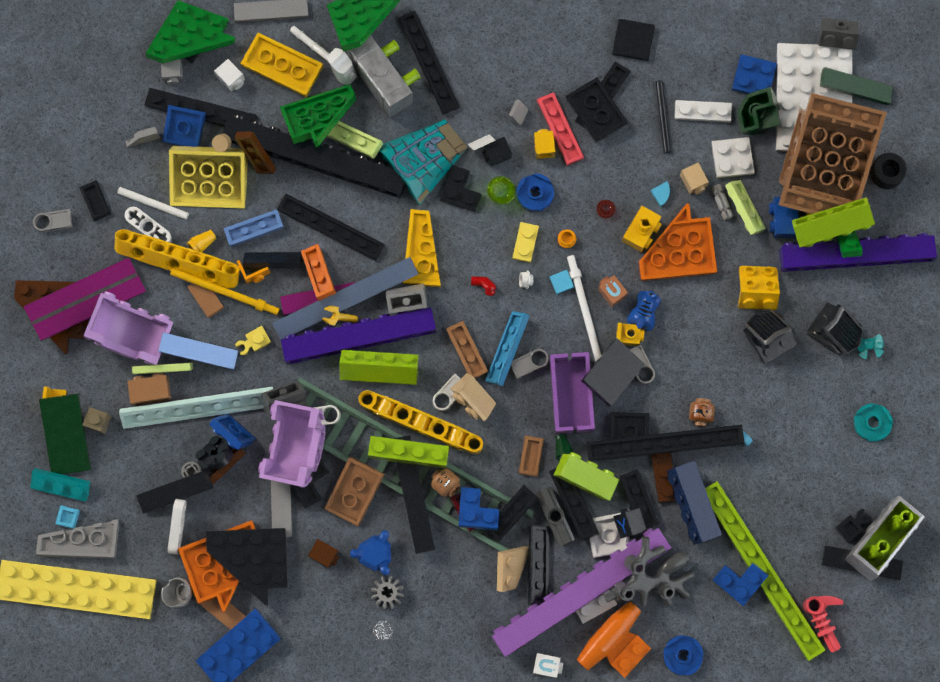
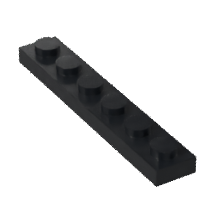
M149 88L144 104L145 107L165 112L168 110V105L206 112L205 122L225 126L229 115H240L249 122L256 121L257 118L256 114Z

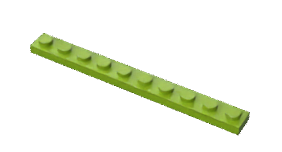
M718 481L705 488L716 518L747 567L749 568L754 562L769 575L760 587L807 661L824 652L825 649Z

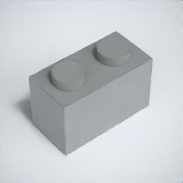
M424 284L387 289L386 291L389 314L427 308L428 301Z

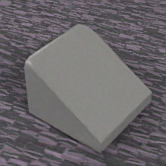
M518 99L509 113V121L522 125L528 109Z

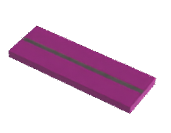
M128 257L23 307L40 341H43L90 319L100 294H104L105 291L116 295L115 298L120 303V301L126 302L145 293L146 290Z

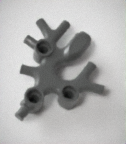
M642 537L639 555H629L624 561L625 568L632 573L631 579L628 582H617L614 588L611 589L612 592L604 596L606 602L609 603L615 599L617 601L620 599L629 601L633 599L635 592H639L640 605H648V594L652 589L663 598L665 606L673 604L671 598L674 597L675 591L684 599H687L690 593L684 588L683 584L694 577L692 571L689 570L675 579H670L671 573L685 567L689 562L686 553L677 552L663 561L654 576H648L645 573L646 564L666 551L663 545L650 550V538Z

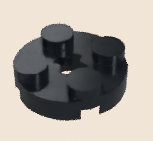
M213 436L209 443L196 453V458L203 470L212 472L211 469L216 468L219 470L226 466L234 454L232 453V447L228 445L224 437Z

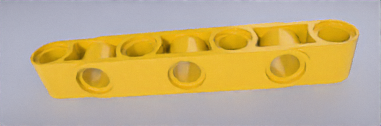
M121 229L115 233L114 249L118 254L169 271L174 268L226 288H235L238 285L240 268L237 264L129 230Z
M365 390L359 395L358 399L361 407L381 418L470 454H478L483 449L481 437L459 426L369 390ZM366 396L373 398L372 403L369 405L363 403V399ZM399 412H408V417L403 420L399 419ZM436 426L444 428V432L439 435L435 434L433 430ZM473 440L480 443L479 448L475 450L469 447V443Z

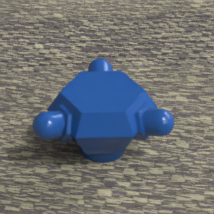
M384 530L380 536L374 535L359 544L358 549L350 551V556L358 558L359 563L374 571H381L383 575H388L390 573L388 565L391 562V544L387 540L389 532Z

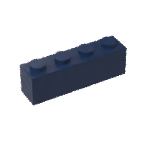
M692 461L667 470L668 481L675 492V500L680 506L681 517L687 525L688 536L693 545L721 536L719 525L696 462Z

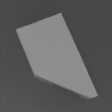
M156 127L141 130L134 134V138L125 141L128 148L160 139V135Z

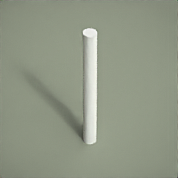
M122 187L118 189L117 194L187 220L189 216L188 212Z

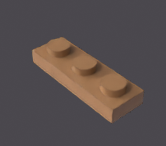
M464 321L446 328L466 372L475 379L487 374L488 370Z

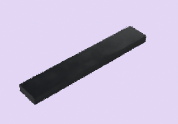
M416 11L398 17L442 115L459 109L460 106Z
M286 193L277 207L279 212L374 261L378 259L385 246L384 243Z
M410 435L394 438L398 440L412 441ZM396 462L415 553L420 554L433 551L435 546L417 465Z

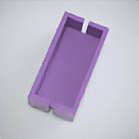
M589 352L572 353L571 361H567L568 353L551 354L550 372L555 435L572 434L573 430H576V433L594 432L592 391L581 382L590 370Z

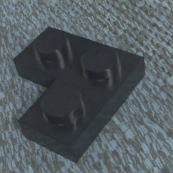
M452 165L440 201L476 212L482 194L465 188L470 174L469 170Z
M322 458L320 459L317 471L311 473L312 480L306 487L291 485L304 509L322 500L313 484L316 480L329 474Z

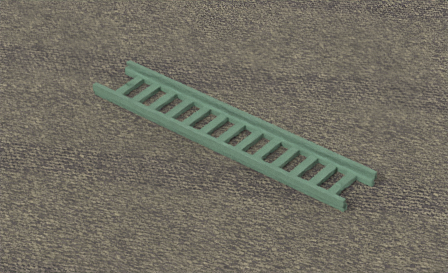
M299 378L298 381L301 386L310 392L306 399L307 407H311L315 399L319 397L326 401L324 406L333 405L343 411L340 420L333 427L323 446V450L347 463L348 455L366 425L376 430L373 435L376 437H382L383 435L391 439L403 437L304 379ZM330 407V408H328V409L325 410V412H324V417H325V419L327 418L328 414L330 413L332 407ZM349 416H352L359 420V423L343 450L339 451L332 447ZM370 442L368 443L367 447L365 448L364 452L362 453L359 461L365 464L369 459L368 451ZM381 460L376 470L383 473L389 461ZM447 462V468L460 478V489L456 494L461 492V487L469 483L481 489L480 497L483 492L493 497L488 508L496 509L500 502L506 505L511 498ZM422 465L419 471L421 483L431 466ZM398 470L392 480L383 477L382 484L403 495L402 487L398 485L400 482ZM431 488L425 499L426 509L458 527L459 519L449 514L453 507L450 501L451 497L447 499L441 510L432 504L438 492ZM528 509L524 516L531 519L534 511ZM458 527L463 531L469 533L467 528ZM475 529L469 533L498 551L509 550V548L500 544L496 538L493 537L491 539L483 534L484 529Z

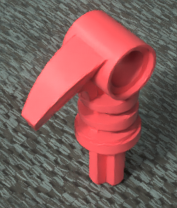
M813 596L807 598L803 603V609L807 614L812 615L813 619L811 622H815L816 626L814 628L819 629L817 636L823 637L830 652L839 650L841 646L833 632L836 627L829 625L831 620L826 619L828 614L825 609L829 605H843V600L833 596ZM811 600L818 604L816 611H812L809 608Z

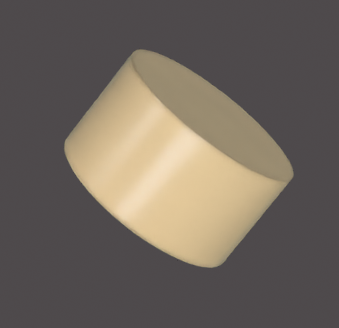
M219 134L213 138L212 146L216 151L224 152L231 147V139L226 134Z

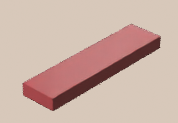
M553 92L538 98L539 107L550 131H553L554 139L566 165L568 166L583 160L584 156L555 93Z

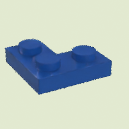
M461 487L458 527L498 530L499 509L480 508L481 489Z
M754 562L741 577L727 565H724L713 581L744 606L769 575Z

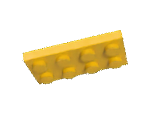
M260 33L256 34L240 63L242 67L306 98L324 67L323 63Z

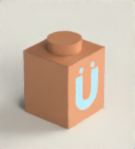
M615 275L611 278L607 276L599 282L598 291L611 308L628 295V292Z

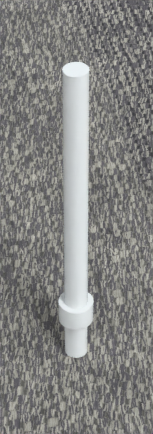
M574 255L567 257L570 267L569 274L575 285L596 362L601 356V351L582 286L581 271L577 267Z

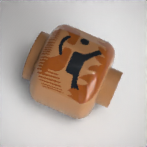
M696 398L690 404L689 420L695 423L696 427L705 428L707 424L713 423L715 414L714 404L709 399Z

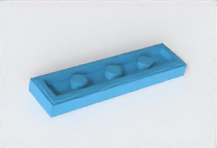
M512 311L485 382L503 386L530 317L528 314Z

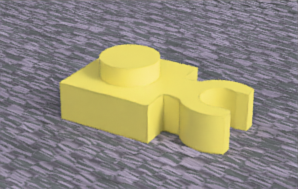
M260 326L245 335L248 340L238 341L235 345L236 347L245 346V350L240 352L241 356L248 354L249 349L253 348L256 352L272 342L264 328Z

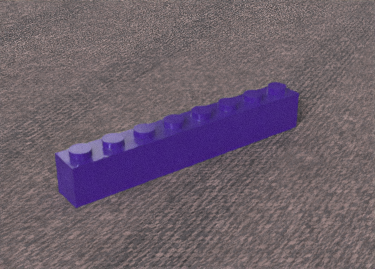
M920 233L914 237H909L908 234L899 235L897 238H890V236H881L878 239L863 237L859 239L863 250L862 256L846 258L842 257L838 243L833 242V240L815 243L810 247H799L794 242H789L779 249L781 272L933 262L937 258L934 235L928 236V233Z
M430 307L416 309V311L397 312V315L393 316L383 314L379 316V319L374 320L365 318L361 319L360 323L355 324L346 322L337 328L328 326L322 328L323 331L318 332L309 330L300 336L290 334L285 336V339H281L285 363L289 365L340 354L341 350L354 351L436 333V327Z

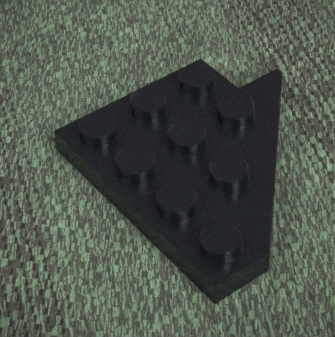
M285 528L206 531L207 553L265 606H268V589L288 587Z

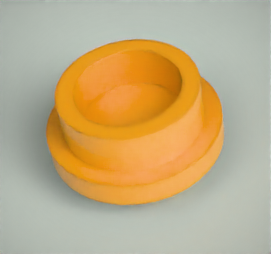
M568 229L562 230L558 234V244L563 248L573 247L576 243L575 233Z

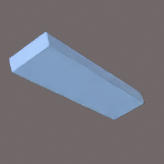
M162 333L158 352L232 370L235 367L238 354L237 350L167 333Z

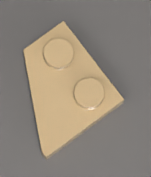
M522 546L498 552L497 591L505 592L517 588L529 555V547Z

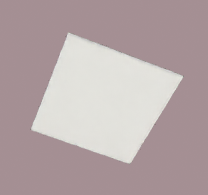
M489 134L468 145L473 150H476L496 140Z

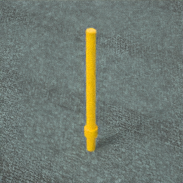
M172 268L170 272L171 276L251 305L261 312L264 310L278 315L280 308L267 304L262 299L256 300Z

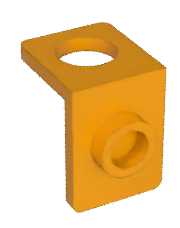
M240 260L237 261L247 284L250 282L258 283L264 280V276L270 274L268 267L247 276Z

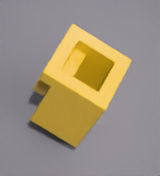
M618 322L616 338L626 346H639L640 341H644V330L638 329L634 324ZM633 331L634 336H628L627 332Z

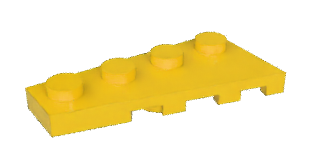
M411 209L405 259L411 257L418 275L403 281V284H424L429 287L441 288L430 212Z

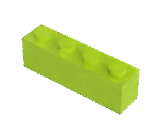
M867 197L792 220L799 247H810L816 242L830 241L836 236H846L851 234L852 231L866 230L875 225Z
M341 350L339 362L340 380L417 385L418 355Z
M371 436L368 457L377 460L447 468L449 446Z

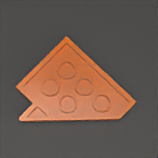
M686 204L639 261L641 281L717 274L710 217L691 219L690 205Z
M251 520L227 530L255 529V526ZM206 538L178 548L197 603L201 604L217 598L222 612H226L239 581L207 553Z

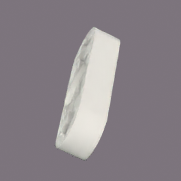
M130 207L125 211L127 222L142 234L151 237L154 235V238L160 239L155 234L158 231L161 235L166 234V241L171 243L172 236L169 231L139 208ZM131 212H137L136 215L141 219L140 223L135 218L131 219ZM146 223H153L151 231H144L143 227Z
M175 499L168 543V553L179 554L178 548L181 547L186 500Z

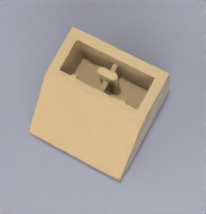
M468 373L450 388L453 392L452 397L459 404L461 403L463 406H466L464 409L466 413L476 420L485 421L496 405V402Z

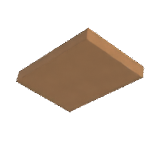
M350 456L324 509L359 527L385 474Z

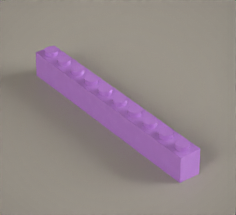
M650 528L642 534L644 537L650 538V550L660 545L664 546L666 552L672 548L659 528L655 530ZM636 538L626 544L627 548L622 552L618 549L609 555L611 559L605 563L603 560L593 566V571L589 573L584 571L577 576L578 580L573 584L570 581L560 587L561 591L556 595L552 592L543 598L545 602L539 606L537 603L527 609V614L523 616L518 614L510 620L511 624L507 627L501 625L493 631L495 634L492 638L503 656L507 657L614 587L617 582L631 576L632 573L625 568L624 561L629 555H639L642 539L639 541ZM659 555V556H657V557L651 559L646 565H648L649 563H651L652 561H654L655 559H657V558L660 557L661 555Z

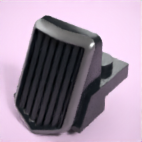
M827 302L806 331V334L822 343L827 349L841 356L842 353L847 354L860 347L863 329L861 327L862 324L843 306L839 304L834 306Z
M776 310L754 311L745 323L746 328L743 331L764 364L798 345L792 335L794 333L792 328Z

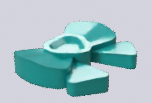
M878 334L874 338H861L860 347L857 348L860 352L859 356L867 360L868 349L872 350L874 348L877 358H880L884 354V350H882L884 348L882 335Z

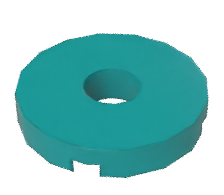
M874 403L864 405L854 416L855 431L866 441L877 442L883 440L892 430V416L882 405ZM874 417L878 420L876 428L869 426V418Z

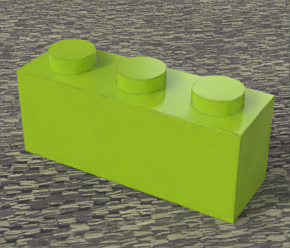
M573 452L562 455L554 473V476L607 501L611 500L619 482V479L614 477L613 472L606 469L602 471L597 468V464L591 461L586 463L581 460L580 455Z

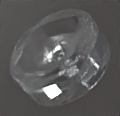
M380 621L373 626L372 633L376 640L384 642L392 637L393 628L389 622Z

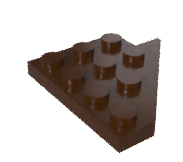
M15 280L14 299L24 309L23 306L75 282ZM90 319L50 337V339L64 354H68L69 339H85L83 336Z

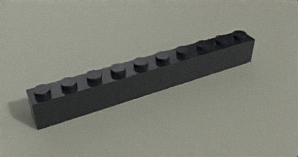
M229 115L222 134L230 137L231 144L239 146L234 138L236 132H254L268 156L401 198L406 183L395 169L387 167V164L383 162H371L365 156L356 157L349 151H338L328 144L315 147L312 139L294 144L289 132L287 134L280 132V129L270 126V128L265 127L258 121H246L240 115Z

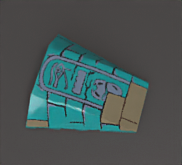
M444 119L384 143L378 154L385 163L388 161L407 184L408 192L420 205L468 147Z

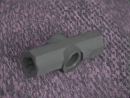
M551 486L535 493L539 497L538 501L559 547L575 541L564 517V512L560 508ZM557 512L560 514L561 519L553 522L550 519V514Z

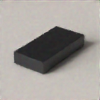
M97 180L79 187L94 222L111 215Z

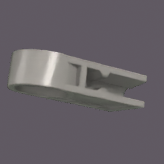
M70 209L39 213L34 217L33 225L41 233L73 228ZM41 217H48L50 220L49 225L44 229H39L37 221Z
M639 345L630 349V351L645 364L642 368H647L652 372V378L649 381H642L638 377V373L635 377L640 384L647 385L655 378V371L642 346Z
M536 349L513 360L510 367L518 380L544 368L548 364L549 357L546 351ZM537 352L543 353L546 356V362L541 366L535 365L532 362V356Z

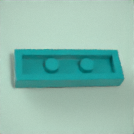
M34 468L32 470L30 488L86 502L89 496L91 481Z

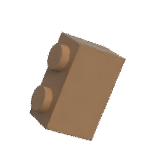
M163 373L152 374V377L148 378L136 376L133 377V380L128 381L130 404L133 406L172 400L169 378L163 375Z

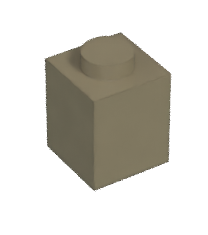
M89 407L83 426L105 434L112 416L106 412Z

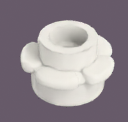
M529 271L521 272L519 275V286L528 289L529 286L533 285V275Z

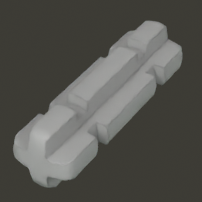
M714 185L711 190L713 195H715L719 210L722 211V218L724 221L733 218V213L729 209L730 205L725 193H723L722 185Z

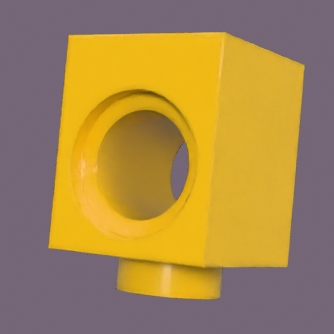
M541 129L534 132L536 159L555 157L553 131Z

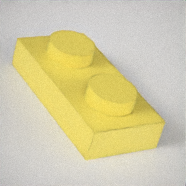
M520 222L512 259L531 263L539 226Z

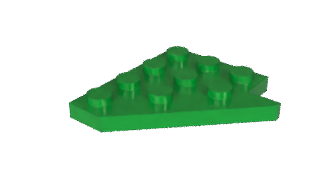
M178 0L146 51V58L164 64L232 45L235 43V37L223 33L229 19Z
M336 0L327 4L343 52L362 46L400 0Z
M348 84L281 106L280 110L293 143L304 142L312 138L315 147H318L356 101V96L351 85Z

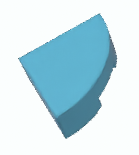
M667 181L651 190L660 207L666 203L670 194V187Z

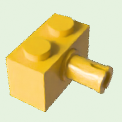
M641 206L623 236L622 242L640 252L644 248L648 249L653 241L650 237L653 232L657 234L662 225L660 223L662 216Z

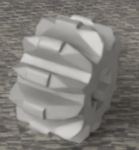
M382 576V584L378 581L374 582L378 589L371 588L372 592L377 593L371 598L373 600L379 598L376 602L377 606L384 602L383 609L385 610L387 603L390 604L391 609H394L393 601L398 605L401 604L397 596L404 597V594L398 593L404 587H396L400 582L398 579L392 584V576H389L388 582ZM387 587L389 590H393V594L389 598L386 595H382V592H385L384 589Z

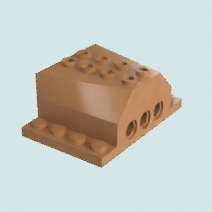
M810 93L806 110L799 109L779 179V183L784 187L778 205L814 214L861 199L887 112Z

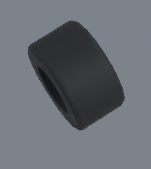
M884 153L877 157L871 166V180L882 189H893L905 178L907 166L899 155ZM888 164L894 167L895 175L893 177L885 176L881 171L882 166Z

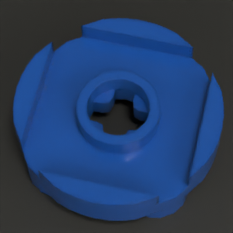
M536 173L524 177L517 186V200L528 211H543L553 201L554 189L552 183L542 174ZM539 189L538 193L540 195L533 197L530 191Z
M676 636L668 641L663 650L664 663L671 672L677 675L693 674L702 664L703 649L700 643L692 637ZM680 650L688 652L686 661L683 659L679 660Z

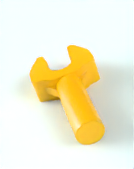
M331 305L324 308V310L332 312L331 318H322L329 325L335 326L338 320L356 323L358 317L355 315L340 313L337 306Z

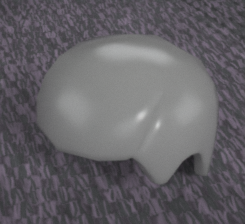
M182 577L170 579L167 586L161 590L162 600L170 608H180L187 605L193 596L190 582Z

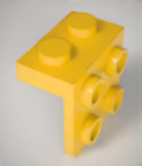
M740 266L738 308L777 310L780 296L777 268Z

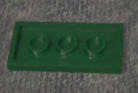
M79 393L39 399L51 472L66 474L91 470Z

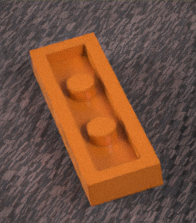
M319 244L302 250L301 254L318 301L336 294Z

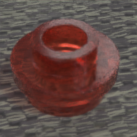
M610 200L600 201L596 208L597 214L605 219L612 217L615 213L614 203ZM608 206L610 210L604 211L603 207Z

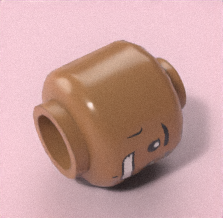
M438 469L433 473L431 486L442 497H452L460 489V478L450 469Z

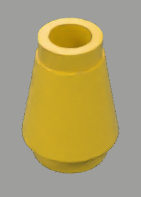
M209 230L190 238L187 244L190 249L203 252L217 238L213 231Z

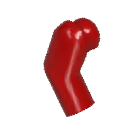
M471 276V286H482L485 289V294L488 296L495 294L496 285L488 277Z

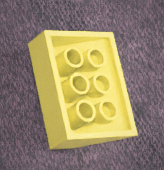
M173 146L170 148V206L245 208L248 158L241 148H229L224 152H218L213 147Z

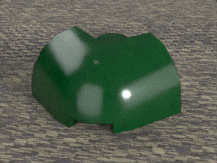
M771 87L746 95V98L742 101L740 108H738V119L742 134L765 133L766 130L781 126L779 104Z

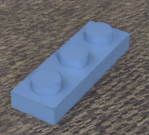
M276 209L223 229L229 246L233 247L284 229Z

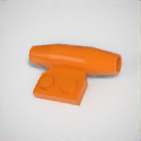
M631 601L627 602L613 613L595 632L576 660L586 670H590L607 656L609 664L625 678L651 650L638 635L629 632L640 615L641 610Z

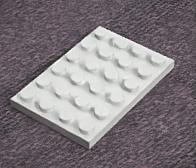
M777 44L776 98L780 108L781 126L776 127V151H788L799 109L806 110L810 93L852 103V95L820 87L821 72L824 67L852 74L851 49L818 46L817 44Z

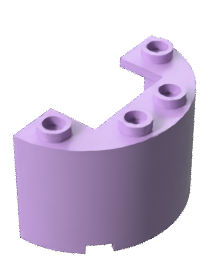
M105 291L104 294L101 293L83 337L88 341L94 340V344L136 361L142 359L146 364L157 365L161 355L158 349L162 333L169 334L173 322L169 320L170 317L160 313L158 316H150L147 310L138 308V310L133 309L131 304L125 301L118 303L119 300L115 298L116 295Z
M275 400L270 409L271 419L277 420L273 427V443L269 446L270 458H263V461L260 462L258 468L259 478L306 487L312 480L311 473L317 471L323 451L325 425H322L321 420H324V414L321 409Z

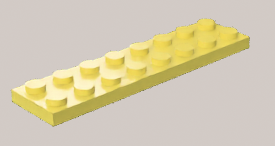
M7 560L1 561L0 600L151 619L157 580Z

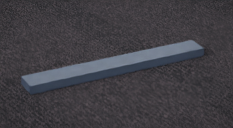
M408 257L337 291L334 295L316 301L276 320L272 324L280 340L284 339L287 335L295 334L322 321V318L332 316V312L326 311L324 308L331 305L339 307V312L418 275V272L411 257Z

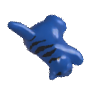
M640 291L637 297V305L628 315L627 322L629 324H636L638 329L644 327L646 331H651L655 326L654 312L661 302L660 297L653 291Z

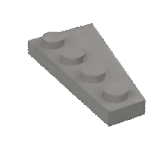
M116 519L107 523L101 522L92 526H81L72 530H61L38 535L36 555L115 559L119 520Z

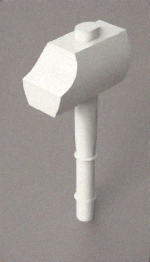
M295 26L291 27L290 32L297 39L303 41L311 50H314L329 62L336 79L340 83L348 85L358 77L351 60L343 50L335 48L329 53L304 34L303 31Z

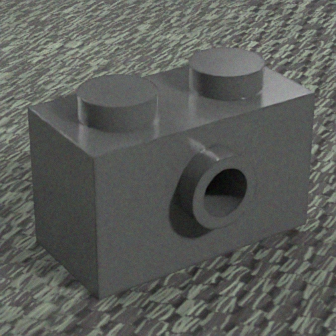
M821 18L818 30V46L856 50L860 35L859 22Z

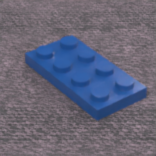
M255 608L195 661L212 682H232L282 638L259 610Z

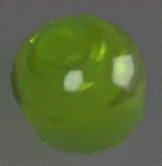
M498 176L488 183L487 196L493 203L498 205L508 204L515 198V185L509 178Z

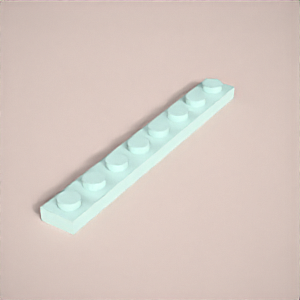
M273 387L122 408L119 410L123 429L263 409L262 393L272 390Z

